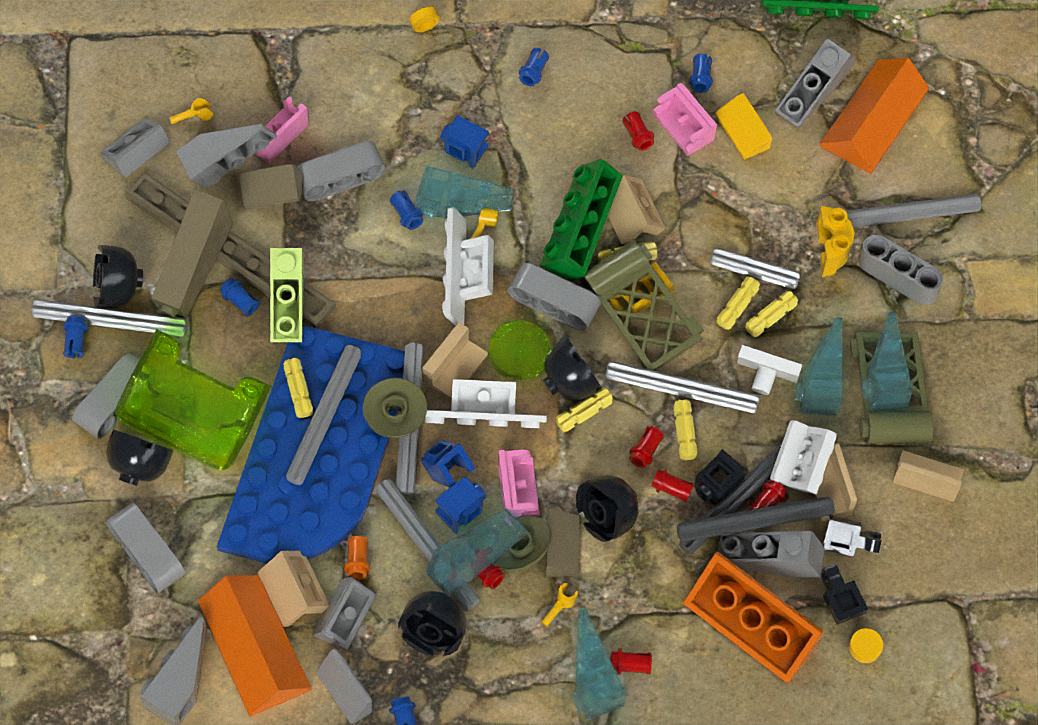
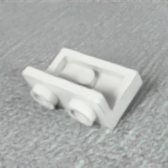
M791 420L770 479L793 490L817 494L818 488L823 481V474L828 459L834 449L837 433L828 429L810 427Z

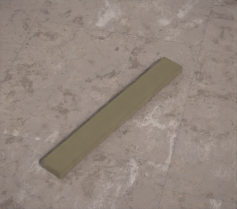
M145 172L125 192L127 200L175 233L178 232L189 202ZM230 231L216 261L270 298V258ZM304 282L303 321L311 327L318 329L336 309V304Z

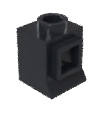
M722 449L696 475L694 482L695 491L703 501H710L716 506L744 479L746 469ZM722 470L728 477L719 484L711 476L715 472L718 473Z

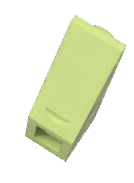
M270 248L271 343L302 342L304 253L302 248Z

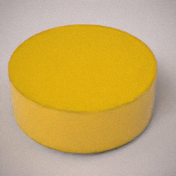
M435 7L421 8L409 18L412 29L416 32L430 30L440 20Z
M868 628L856 631L849 642L851 656L861 663L867 664L876 661L883 650L881 636L876 631Z

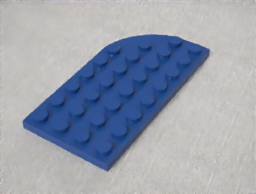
M303 325L302 342H288L217 544L218 551L262 563H268L280 551H300L302 556L311 559L336 547L355 530L367 511L390 439L377 434L368 426L363 415V401L367 392L378 382L390 378L403 379L405 351ZM347 345L358 347L361 350V358L306 478L301 485L290 483L287 481L286 474L343 350ZM298 358L301 362L302 372L313 407V414L309 417L298 418L296 416L283 365L287 359ZM391 410L389 414L397 416L399 410Z

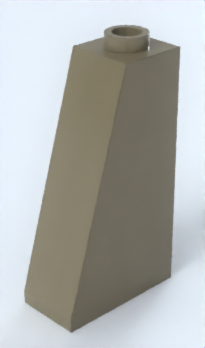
M197 189L194 190L152 296V300L158 309L157 311L161 315L173 318H187L233 226L223 199Z

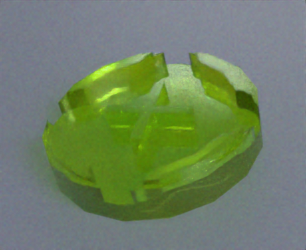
M515 320L504 323L495 330L490 338L488 355L491 365L499 374L505 377H513L514 380L523 381L534 378L544 371V358L551 349L548 335L539 326L529 321Z

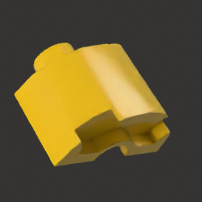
M821 206L816 222L818 243L824 244L825 252H822L820 256L822 277L834 275L848 261L854 241V229L845 210Z

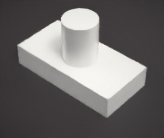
M744 345L741 347L737 364L757 370L751 389L763 395L770 394L775 376L797 383L802 364Z

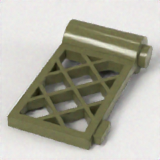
M632 240L587 270L583 278L591 291L599 297L601 304L646 369L657 371L702 341L700 334L704 332V329L694 315L689 318L686 316L648 261V259L652 258V255L643 242L637 244ZM650 275L655 282L653 295L636 292L638 282ZM632 286V291L626 290ZM659 289H660V291L662 292V294L664 295V297H662V296H657ZM617 295L630 297L627 312L614 310L608 301ZM635 298L652 300L649 316L632 313ZM656 301L671 305L672 313L670 319L653 317ZM676 314L681 319V321L675 320ZM619 316L626 317L625 324L621 321ZM630 318L647 321L644 337L630 334L628 331ZM652 322L669 325L666 341L649 338ZM673 326L687 328L692 335L684 343L670 341ZM636 341L643 342L642 349ZM647 343L665 346L663 357L651 364L645 355ZM669 347L675 348L668 353Z
M856 332L855 338L850 339L851 358L858 359L865 418H861L859 423L860 437H865L868 444L931 443L934 424L932 413L928 407L918 332ZM875 342L883 349L874 356L864 349V343ZM897 342H911L912 350L905 356L893 346ZM887 352L900 361L893 369L880 361ZM904 365L915 372L916 376L910 382L897 373ZM873 366L886 374L879 382L875 381L867 373ZM890 379H893L903 387L896 396L883 387ZM909 391L919 399L920 406H908L900 399ZM878 392L890 402L886 406H872L871 397Z

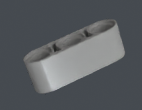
M372 141L355 144L304 162L297 167L303 173L301 191L307 201H317L374 181L386 172V166L375 143Z
M873 234L864 240L858 262L865 272L919 304L929 305L937 299L943 283L941 271L884 236ZM869 252H875V253H877L879 256H874V255L870 254ZM896 268H902L905 270V272H901ZM922 283L929 284L932 288L925 287Z
M530 263L522 264L507 289L508 294L517 302L582 331L588 328L601 305V300L594 293Z
M132 353L125 354L78 405L73 413L72 421L95 438L102 439L150 387L155 379L156 370Z
M132 502L105 520L114 538L156 593L159 594L186 575L179 560L135 503Z

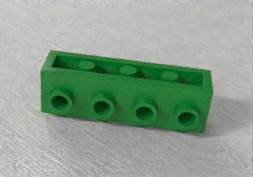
M602 158L582 164L574 171L569 192L563 199L562 210L554 222V230L550 241L546 244L543 251L544 256L540 267L567 281L586 275L623 177L620 172Z

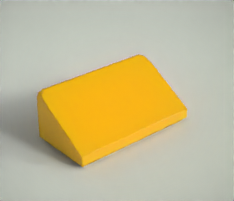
M744 93L736 96L715 112L718 121L744 160L770 149L772 136Z

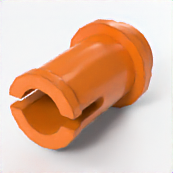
M364 536L348 538V563L344 565V571L347 573V577H353L356 580L365 579L367 573L370 572V565L367 563L369 541Z

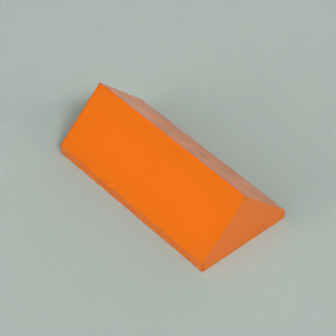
M909 57L878 60L824 136L819 146L872 174L929 90V86Z
M719 552L714 554L683 602L686 607L787 684L818 648L824 632Z
M227 575L198 600L200 609L249 717L311 691V686L259 575Z

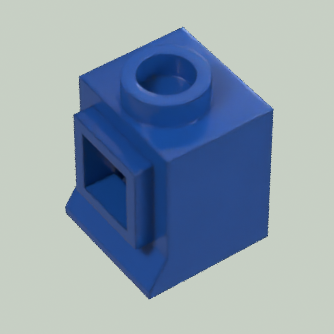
M457 116L451 125L447 124L444 127L440 140L444 142V150L447 154L463 162L467 161L470 167L474 169L488 148V144L484 141L489 135V131Z
M445 440L437 442L420 459L431 479L447 487H452L456 484L448 471L454 465L462 467L468 472H472L475 469L460 443L455 445Z
M463 477L435 499V502L439 505L435 513L457 535L462 524L466 526L482 513L483 500L487 497L486 493L479 484L475 482L472 484L466 477Z

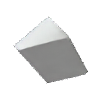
M144 118L100 154L122 176L128 177L167 146L170 141L161 125Z
M353 577L342 579L328 602L330 607L321 615L312 635L345 651L348 650L377 594Z
M332 649L319 666L317 675L349 723L354 724L372 713V699L338 649Z

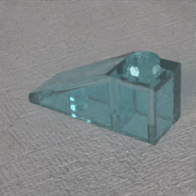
M426 166L416 193V209H420L423 215L432 218L447 219L448 208L455 207L464 217L479 215L483 208L498 210V212L512 210L514 205V189L431 166Z
M895 312L888 313L869 366L866 380H862V396L864 399H868L870 411L908 408L913 392Z
M842 318L834 320L805 369L801 383L796 382L795 401H800V413L838 416L842 404Z
M504 509L436 548L425 573L443 593L448 595L473 580L523 538L527 530L507 509Z
M584 607L579 609L577 618L574 693L571 695L577 711H583L587 720H591L623 707L626 692Z

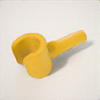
M197 98L191 104L190 109L169 117L170 122L174 124L194 116L207 121L214 115L208 109L211 104L205 99Z
M483 208L481 210L477 228L470 239L480 237L485 226L496 227L498 210Z
M563 583L560 586L556 603L541 621L545 627H548L563 608L574 606L578 590L571 597L565 596L564 592L567 589L568 583Z

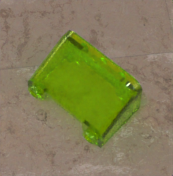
M156 329L115 409L116 417L126 426L217 470L229 469L246 441L272 386L253 377H244L238 381L235 388H232L178 361L177 359L181 352L178 341L172 336Z

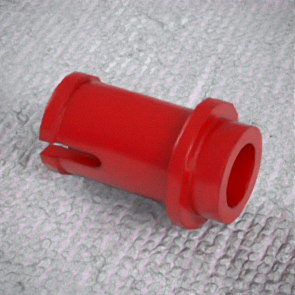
M634 111L627 114L626 116L630 122L624 117L622 123L632 137L631 143L633 147L638 148L639 151L652 147L654 144V134L647 129L640 113Z
M647 426L638 444L630 449L629 460L640 468L650 465L653 462L652 455L663 440L664 434L656 427Z
M658 469L651 487L656 488L657 493L660 491L665 492L686 503L694 483L669 474L668 469H665V471Z
M771 480L769 483H764L762 493L748 510L776 506L778 502L785 500L786 489L777 481Z
M478 549L472 550L470 554L478 563L474 562L467 555L463 565L468 567L482 580V586L495 589L505 577L501 567L493 565Z
M618 648L617 652L611 651L610 671L616 672L617 675H621V672L651 674V653L622 652V648Z

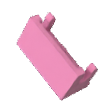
M682 82L657 99L660 105L653 109V115L687 156L714 141L717 124Z
M288 97L283 102L284 108L266 125L267 128L276 133L277 137L269 142L265 149L254 153L267 164H270L309 126L307 107L301 103L295 108L291 97Z
M498 450V472L504 521L510 522L522 516L540 517L533 457H531L530 450Z

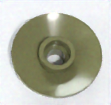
M390 378L378 382L367 392L363 401V415L368 426L377 434L388 438H401L414 433L423 424L427 414V402L423 392L414 383L405 379ZM394 409L401 412L398 416H392L389 413Z
M522 516L508 522L498 531L493 539L491 557L497 566L499 565L502 570L509 572L522 571L533 566L549 549L552 539L550 527L542 518L537 516Z

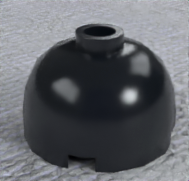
M98 245V249L102 254L95 255L93 287L100 288V297H93L95 306L117 307L124 305L133 298L136 287H142L143 269H137L136 259L126 249L117 246Z
M565 337L555 344L544 358L543 367L547 377L543 379V382L552 395L559 392L566 400L580 401L592 396L602 388L588 365L576 353V348Z
M117 430L112 431L106 450L107 461L110 467L120 473L119 480L135 486L138 485L139 480L150 482L158 479L165 472L173 453L171 449Z
M602 475L591 478L578 487L576 508L578 514L584 513L588 522L583 523V525L594 538L602 542H608L621 537L634 526L638 517L637 495L623 479L613 475Z
M426 591L409 600L399 619L398 629L401 626L403 630L401 637L413 649L432 656L434 654L433 650L445 651L443 656L457 651L461 645L467 626L466 616L460 603L453 597L443 592Z

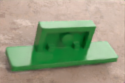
M761 0L760 9H766L767 14L782 15L784 10L795 11L797 16H813V12H823L824 17L842 18V14H854V19L869 20L871 15H876L879 12V6L848 4V0Z

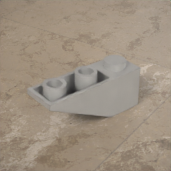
M827 38L775 112L800 128L840 85L856 62L853 56Z
M262 124L203 133L176 152L189 178L202 187L207 188L218 183L221 177L232 169L240 167L251 155L265 149L269 142L274 140L277 135Z
M812 531L747 532L720 535L718 552L740 569L788 578L821 577L825 547Z
M199 617L194 625L189 624L185 628L180 638L182 642L175 651L170 650L161 662L162 669L155 678L150 677L141 690L143 707L170 725H180L197 702L207 632L205 621L202 617Z

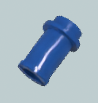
M541 48L532 49L525 66L519 69V79L526 86H534L541 81V72L549 60V55L545 50L540 59L537 58Z
M701 53L693 58V75L689 79L692 90L698 93L707 92L713 83L712 77H710L712 58L711 56L707 57V54Z
M403 190L391 196L390 203L399 214L401 225L409 230L418 228L423 223V213L420 209H416L408 193Z
M230 278L220 288L222 298L226 301L230 300L245 316L252 315L260 305V301L242 287L240 280Z
M68 317L67 321L63 324V329L66 331L63 355L67 358L75 359V353H77V358H82L84 356L85 332L88 331V325L82 317Z
M409 696L391 701L392 707L389 709V712L394 714L397 725H418L413 710L416 705L415 702H411Z

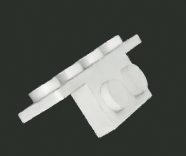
M455 207L448 208L447 220L445 221L447 246L444 248L446 273L443 276L445 301H443L442 309L444 316L456 326L458 322L464 325L465 300L493 295L494 240L489 235L466 240L467 221Z
M453 379L451 411L427 410L425 423L444 424V418H457V424L476 425V419L489 420V426L508 427V421H521V427L540 428V422H547V416L515 414L516 382Z

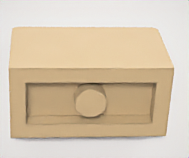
M623 175L608 217L620 243L626 245L642 232L658 235L666 228L643 180Z
M458 322L423 366L422 382L452 400L453 379L470 380L488 358V352L469 341V328Z
M838 443L834 444L833 452L828 459L823 474V481L818 488L817 494L812 495L814 499L830 497L834 502L835 512L831 516L842 518L852 516L857 503V497ZM829 516L820 517L821 522L829 520Z
M902 450L892 483L954 502L961 488V478L964 469Z
M280 551L258 571L262 584L283 627H289L303 614L323 613L330 607L307 557L302 556L300 551Z

